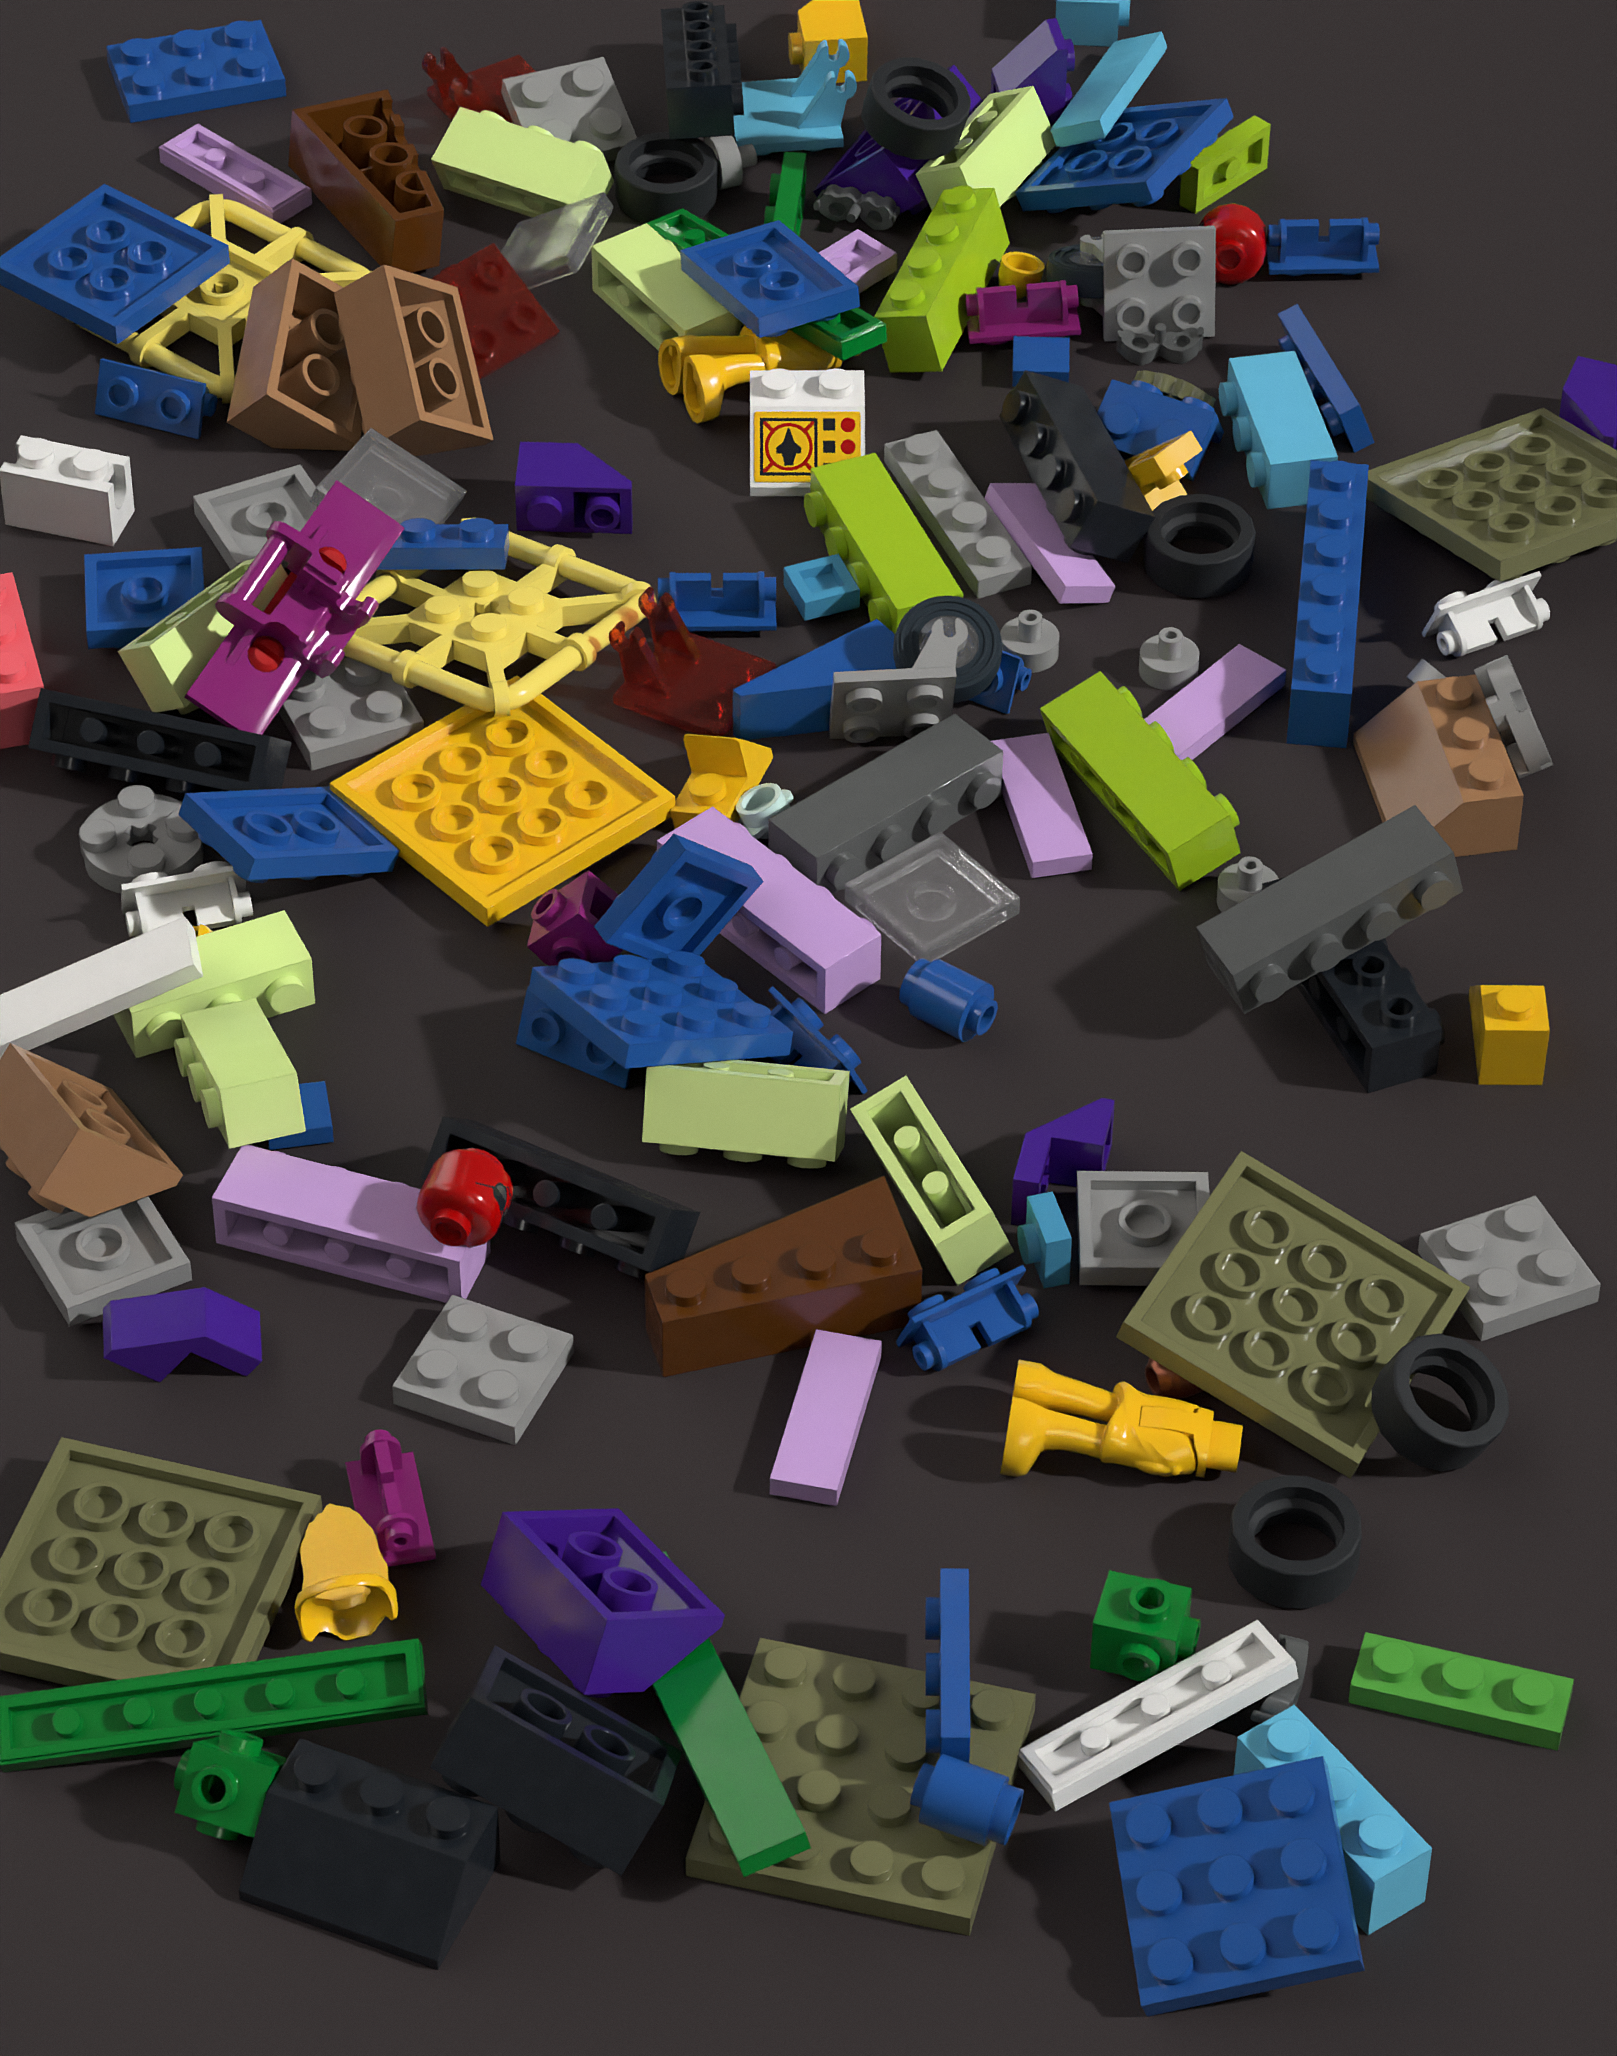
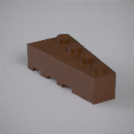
M388 89L293 109L291 114L288 166L311 188V191L380 266L387 265L413 274L416 271L439 266L444 209L426 171H421L418 166V153L414 144L407 143L404 136L405 125L400 114H394L392 110L393 99Z
M885 1176L645 1275L646 1331L663 1377L811 1347L816 1329L860 1337L903 1328L910 1320L907 1316L908 1312L921 1303L922 1267Z

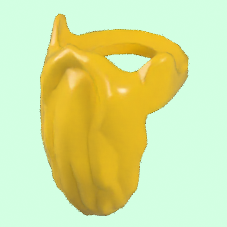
M331 1503L326 1505L323 1512L317 1514L314 1521L309 1523L300 1546V1559L304 1580L302 1591L298 1593L296 1598L295 1614L301 1635L307 1642L313 1641L319 1632L324 1631L330 1632L346 1641L367 1637L377 1629L385 1616L394 1620L398 1615L396 1589L389 1581L387 1563L381 1555L373 1529L359 1513L350 1507L333 1505Z

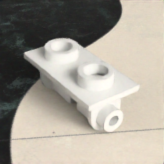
M1540 571L1511 581L1499 582L1494 580L1484 590L1467 595L1465 591H1457L1447 595L1435 604V611L1422 631L1423 637L1438 633L1437 644L1441 653L1444 655L1452 654L1458 658L1495 644L1497 637L1490 626L1492 623H1495L1504 641L1541 629L1543 622L1550 618V610L1547 602L1543 598L1536 599L1532 592L1542 576Z
M214 861L202 864L190 873L168 876L163 872H150L136 877L132 880V883L121 884L122 913L125 914L129 937L142 935L184 917L183 912L190 910L195 912L197 926L203 924L213 929L242 923V917L253 916L249 891L245 892L246 880L239 877L233 871V866H230L229 863Z

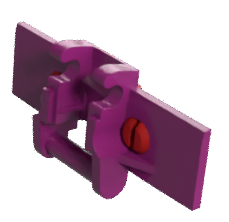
M338 480L334 482L300 532L284 522L274 521L266 531L267 542L231 593H223L216 602L215 607L219 614L234 626L184 698L228 728L262 735L307 669L322 679L335 672L345 656L344 647L356 630L370 621L379 607L377 600L370 596H367L363 602L357 601L356 598L405 528ZM285 560L289 563L286 568L291 572L262 612L252 604L279 565Z

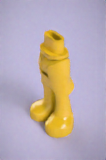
M746 326L742 328L739 336L683 335L665 339L661 343L658 352L659 372L665 389L671 395L683 393L687 412L692 421L697 424L711 421L720 415L724 391L732 386L750 382V370L778 368L786 370H828L840 368L843 362L790 330L781 336L759 338Z
M1018 1360L1000 1474L1014 1477L1026 1475L1039 1454L1047 1450H1065L1098 1458L1103 1463H1115L1134 1467L1145 1473L1162 1477L1191 1474L1195 1469V1476L1204 1477L1206 1468L1236 1473L1243 1425L1213 1420L1214 1411L1174 1398L1148 1395L1137 1391L1127 1382L1117 1383L1113 1392L1054 1373L1041 1363ZM1067 1414L1089 1417L1108 1422V1424L1095 1423Z

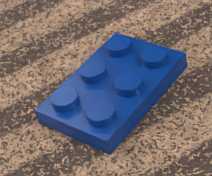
M261 20L250 22L235 21L226 26L203 30L188 29L173 35L149 39L134 38L124 43L106 46L108 65L130 123L286 96L285 77Z
M780 220L680 250L681 270L759 338L781 336L790 328L813 321H828L837 317L841 312L860 307L859 286Z
M330 786L185 793L178 813L198 833V837L203 843L213 847L233 866V871L239 877L254 883H264L269 879L280 878L313 880L317 876L347 875L361 877L365 873L392 872L400 852L370 822L332 792Z

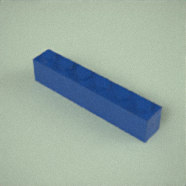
M1311 460L1287 744L1347 748L1369 465L1315 460Z

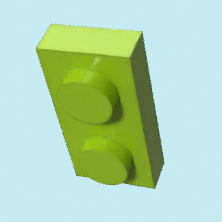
M1254 115L1235 128L1228 130L1213 144L1204 148L1191 161V167L1180 175L1179 205L1196 214L1267 169L1271 124Z

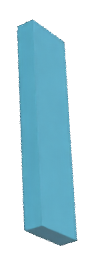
M1162 31L1113 42L1051 128L1056 147L1060 146L1061 148L1100 140L1107 136L1165 53L1167 45Z

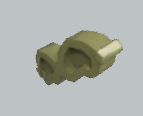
M1145 370L1137 371L1134 379L1149 383L1157 387L1163 393V396L1182 401L1184 397H1193L1206 402L1212 407L1216 400L1213 396H1209L1193 384L1165 373Z

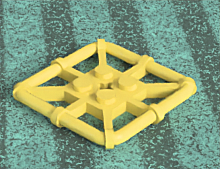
M209 194V200L190 207L174 219L195 229H199L211 222L212 237L229 245L230 264L160 313L164 318L141 334L134 332L118 345L81 326L79 327L129 354L130 360L142 368L154 367L165 374L206 383L209 393L215 394L217 398H222V404L231 403L236 377L234 373L233 344L244 337L252 291L256 284L292 258L298 262L306 261L326 271L327 273L319 274L342 287L349 285L371 271L314 241L313 235L301 227L290 229L242 203L223 199V194ZM225 221L247 230L270 242V244L256 254L242 249L226 240ZM189 331L218 345L220 376L166 349V347Z
M463 518L461 519V522L471 518ZM509 531L508 556L536 566L537 568L516 582L500 576L489 569H467V573L442 589L417 579L428 570H377L376 578L365 585L356 600L363 602L367 596H370L380 604L390 597L416 609L408 614L372 617L366 625L356 630L343 651L346 657L391 674L393 681L407 688H413L418 685L472 708L494 712L495 717L510 716V710L529 703L573 670L582 671L592 665L599 651L641 622L643 618L652 614L657 602L654 590L648 583L636 581L630 577L576 557L573 549L556 544L549 547ZM569 579L606 594L559 599L547 593ZM597 623L583 634L576 632L569 637H565L555 633L565 626ZM412 642L423 648L417 652L404 650L400 653L383 645ZM529 652L547 659L521 679L508 686L507 680H505L504 669L521 656ZM455 659L486 672L489 687L482 686L441 668Z

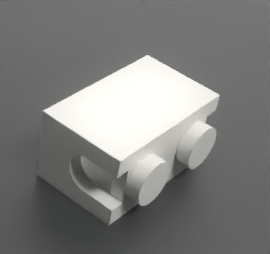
M21 435L16 443V464L4 462L0 468L5 525L114 546L135 511L130 458L97 449H87Z

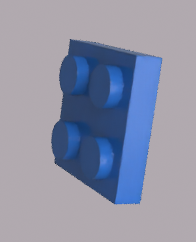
M202 547L84 554L88 649L125 647L203 591L205 584Z
M673 833L666 843L653 854L648 864L625 891L615 898L611 907L594 927L606 943L647 959L667 958L668 954L674 951L691 952L700 956L764 881L752 865Z

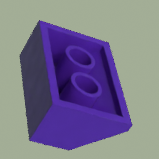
M952 65L947 69L962 81L970 96V116L983 100L956 66ZM897 98L892 101L897 108L911 116L921 119L942 118L934 108L922 101L911 98ZM865 129L814 189L813 193L818 197L820 192L831 184H836L841 188L854 187L862 194L874 191L882 197H891L896 205L900 207V214L908 210L911 215H915L929 205L916 176V173L929 159H911L894 154L879 145Z
M619 1508L502 1512L481 1582V1586L503 1608L504 1613L513 1619L537 1644L538 1649L558 1666L572 1681L574 1688L584 1695L595 1698H607L613 1693L644 1692L722 1627L725 1614Z

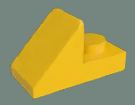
M1190 430L1124 461L1152 511L1164 501L1180 495H1187L1179 481L1188 473L1184 463L1203 449Z
M685 734L683 740L692 773L680 792L676 805L670 810L674 828H678L712 806L734 823H738L740 816L736 810V804L746 791L759 785L773 759L771 748L739 738Z

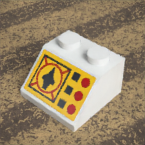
M779 368L750 370V496H804L810 493L811 468L865 455L864 370H843L837 368L828 370H786Z

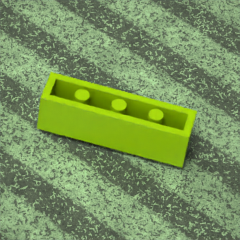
M956 186L951 189H943L874 316L886 324L887 342L883 343L882 346L890 373L943 371L971 317L966 314L965 294L976 293V287H987L1010 243L995 188Z
M876 453L811 468L810 493L804 495V508L807 519L813 528L819 527L823 533L829 556L839 554L860 589V597L868 608L870 622L878 619L895 634L904 615L916 604L937 596H957L963 598L962 590Z
M1099 671L1040 708L1047 733H1049L1056 752L1179 891L1241 853L1234 830L1240 822L1231 803L1223 794L1219 793L1213 796L1206 789L1205 779L1197 765L1189 757L1183 760L1178 758L1174 753L1173 744L1165 730L1158 722L1154 721L1148 724L1142 718V712L1136 699L1125 686L1116 689L1105 675Z

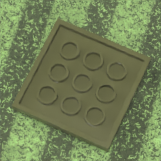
M1541 408L1368 470L1366 499L1418 530L1419 533L1426 535L1450 550L1456 556L1461 557L1487 573L1491 578L1499 582L1511 581L1521 577L1523 573L1550 563L1564 562L1571 555L1596 546L1609 545L1617 540V450L1547 409Z
M1240 1151L1122 1323L1116 1338L1351 1479L1380 1433L1372 1413V1388L1380 1371L1403 1346L1416 1337L1442 1334L1470 1287ZM1411 1374L1409 1376L1410 1384L1415 1378L1416 1374Z
M61 1437L0 1559V1670L67 1686H77L256 1661L300 1565V1546L305 1537L306 1529L309 1523L314 1521L316 1515L322 1512L321 1495Z
M760 1638L740 1696V1701L806 1831L811 1849L743 1877L705 1799L686 1856V1876L970 1936L996 1842L989 1840L986 1846H982L920 1824L919 1814L921 1808L910 1805L914 1784L922 1765L927 1763L936 1766L939 1760V1753H925L926 1709H939V1696H925V1671ZM970 1681L969 1763L1008 1776L1009 1785H1014L1019 1767L1018 1754L1020 1748L1025 1746L1035 1712L1036 1694Z

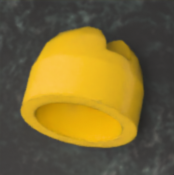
M1005 253L1001 258L998 271L999 286L1015 285L1016 298L1027 297L1026 284L1041 283L1045 265L1039 258L1028 253Z

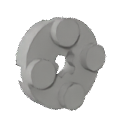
M1508 655L1474 669L1499 733L1503 737L1519 779L1553 766L1543 737Z
M133 785L121 790L118 794V799L109 801L97 808L86 819L79 830L81 853L84 857L85 868L89 877L98 885L121 894V884L132 883L133 879L142 874L163 872L168 876L193 872L195 868L202 865L204 856L203 842L199 839L198 833L178 815L182 802L172 797L154 794L149 787ZM138 841H151V842H153V843H141V844H137V845H135V846H132L133 843L138 842Z

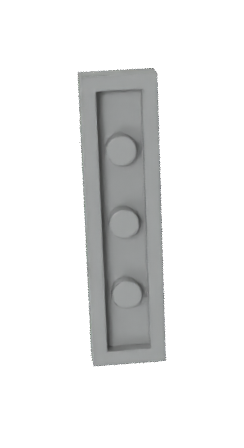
M937 430L915 434L908 438L884 444L885 464L977 599L1031 584L1032 566Z

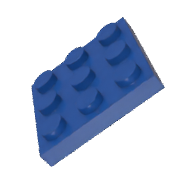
M1227 98L1127 107L1104 139L1059 148L1015 192L1022 210H1046L1048 213L1054 214L1071 207L1089 206L1092 210H1100L1113 204L1133 203L1134 206L1141 207L1156 202L1164 195V189L1177 176L1183 174L1191 167V161L1204 148L1213 144L1218 139L1217 134L1234 118Z
M103 184L0 256V285L118 345L230 264L229 245Z
M674 951L670 952L667 958L644 959L634 955H618L614 957L613 962L599 963L568 958L560 960L559 964L555 966L532 967L529 991L624 1069L788 1056L790 1054L793 1031L772 1016L769 1008L755 1003L742 993L734 981L723 978L707 966L704 958L697 954Z
M1323 1756L1109 1802L1140 2003L1147 2017L1365 1971L1329 1769Z

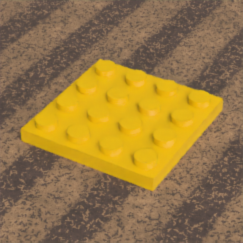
M518 675L507 681L508 686L521 678ZM542 694L529 703L510 710V716L495 717L494 712H487L464 705L330 782V790L362 815L400 850L399 856L487 927L671 817L670 810L676 805L675 795Z

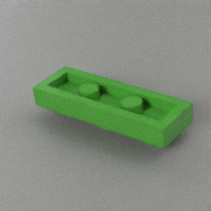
M1365 1632L1350 1685L1348 1703L1558 1751L1572 1695L1574 1679Z

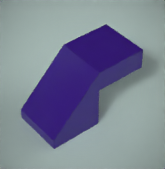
M1100 1098L1025 1133L1013 1177L1011 1225L1019 1226L1026 1224L1027 1196L1046 1193L1049 1183L1076 1187L1077 1171L1106 1170L1112 1147L1115 1100Z
M206 1287L112 1300L103 1308L104 1359L160 1383L192 1352L247 1377L262 1362L260 1312Z

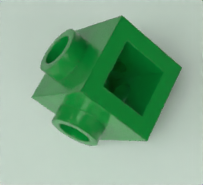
M1109 1570L1092 1626L1090 1668L1124 1675L1136 1681H1145L1179 1663L1180 1659H1186L1195 1654L1200 1634L1201 1619L1190 1617L1192 1588L1171 1584L1161 1579H1148Z
M223 1729L221 1730L220 1737L193 1742L192 1748L183 1754L176 1769L174 1788L180 1794L175 1813L198 1820L195 1829L211 1837L237 1840L240 1833L254 1838L267 1791L288 1758L261 1750L264 1742L263 1739L236 1730Z

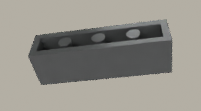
M954 713L770 818L769 849L775 854L784 856L791 863L792 867L816 885L825 887L831 894L846 889L866 874L887 862L896 860L904 852L934 835L941 834L952 824L978 809L989 806L994 800L1001 797L1003 750Z
M1414 805L1196 928L1209 968L1242 1012L1246 1014L1266 1002L1279 998L1285 991L1315 974L1331 969L1340 960L1372 942L1388 937L1397 928L1422 914L1440 908L1451 898L1462 893L1463 888L1454 852L1418 807Z

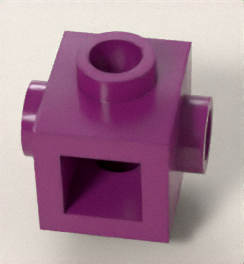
M590 871L582 874L560 890L551 889L540 897L532 910L533 924L527 948L549 966L558 965L560 960L568 958L581 959L590 963L612 962L614 957L622 952L623 949L606 943L594 926L611 907L618 894Z

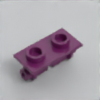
M1065 280L1026 284L1027 302L1017 303L1015 285L976 287V293L965 294L966 314L971 316L967 322L969 343L1001 345L1013 340V336L1064 337L1081 335L1077 307H1079L1077 285L1066 286Z
M382 1429L371 1431L365 1436L364 1443L360 1447V1460L345 1462L355 1511L373 1529L379 1550L387 1563V1567L436 1559L413 1452L402 1453L400 1442L391 1436L388 1431Z

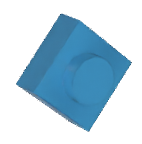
M839 554L784 567L783 585L804 621L860 607V589Z
M1052 1191L1027 1196L1026 1224L1019 1225L1017 1228L1018 1245L1022 1259L1025 1264L1034 1263L1044 1288L1069 1284L1072 1237Z

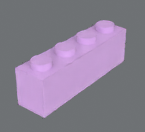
M713 806L657 840L658 850L674 833L752 865L764 882L721 930L720 934L822 1013H828L880 979L881 933L877 931L875 926L869 920L857 916L837 901L829 890L823 886L816 885L792 867L791 863L784 856L772 852L751 836L743 825L734 823Z
M250 1145L241 1146L212 1196L216 1243L444 1303H447L452 1295L464 1299L467 1298L491 1252L490 1240L486 1244L469 1248L465 1245L448 1246L435 1239L421 1223L417 1213L416 1205L421 1189Z

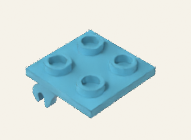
M839 39L837 53L830 55L828 54L827 41L823 40L820 42L816 53L799 78L742 82L744 115L733 116L735 132L733 138L737 146L752 144L756 155L796 150L820 151L825 148L843 147L841 122L847 99L851 98L857 90L855 76L850 70L845 71V83L842 86L836 85L839 69L847 64L850 57L847 43L843 39Z

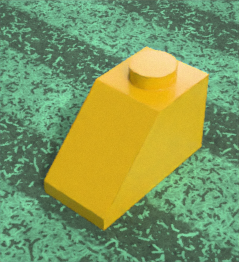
M812 0L798 10V32L789 33L788 36L791 65L799 64L802 74L816 53L820 42L826 40L829 48L828 54L834 55L838 51V40L843 39L848 45L850 57L847 64L839 69L836 83H845L846 70H850L854 74L856 82L867 81L868 36L859 0Z
M1525 985L1470 986L1469 1002L1478 1085H1542L1550 1034L1545 987Z

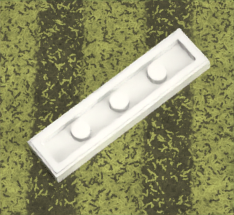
M184 916L1 994L0 1059L10 1043L25 1050H31L203 977L193 926Z
M1256 1620L1020 1748L1018 1754L1019 1768L1053 1810L1057 1811L1298 1679L1296 1662L1259 1620Z

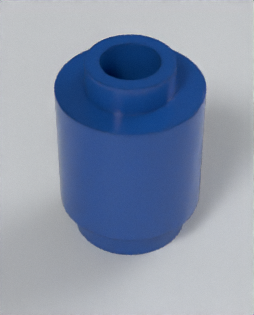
M924 958L917 960L905 975L899 993L900 1002L909 1007L911 1016L963 1042L971 1040L976 1034L983 1035L987 1032L998 1010V1004L994 1000V988L991 984L941 959H936L932 962Z
M942 1754L936 1766L927 1763L922 1765L914 1784L910 1805L921 1808L919 1814L920 1824L982 1846H986L989 1840L1005 1846L1017 1820L1024 1790L1009 1785L1008 1776Z

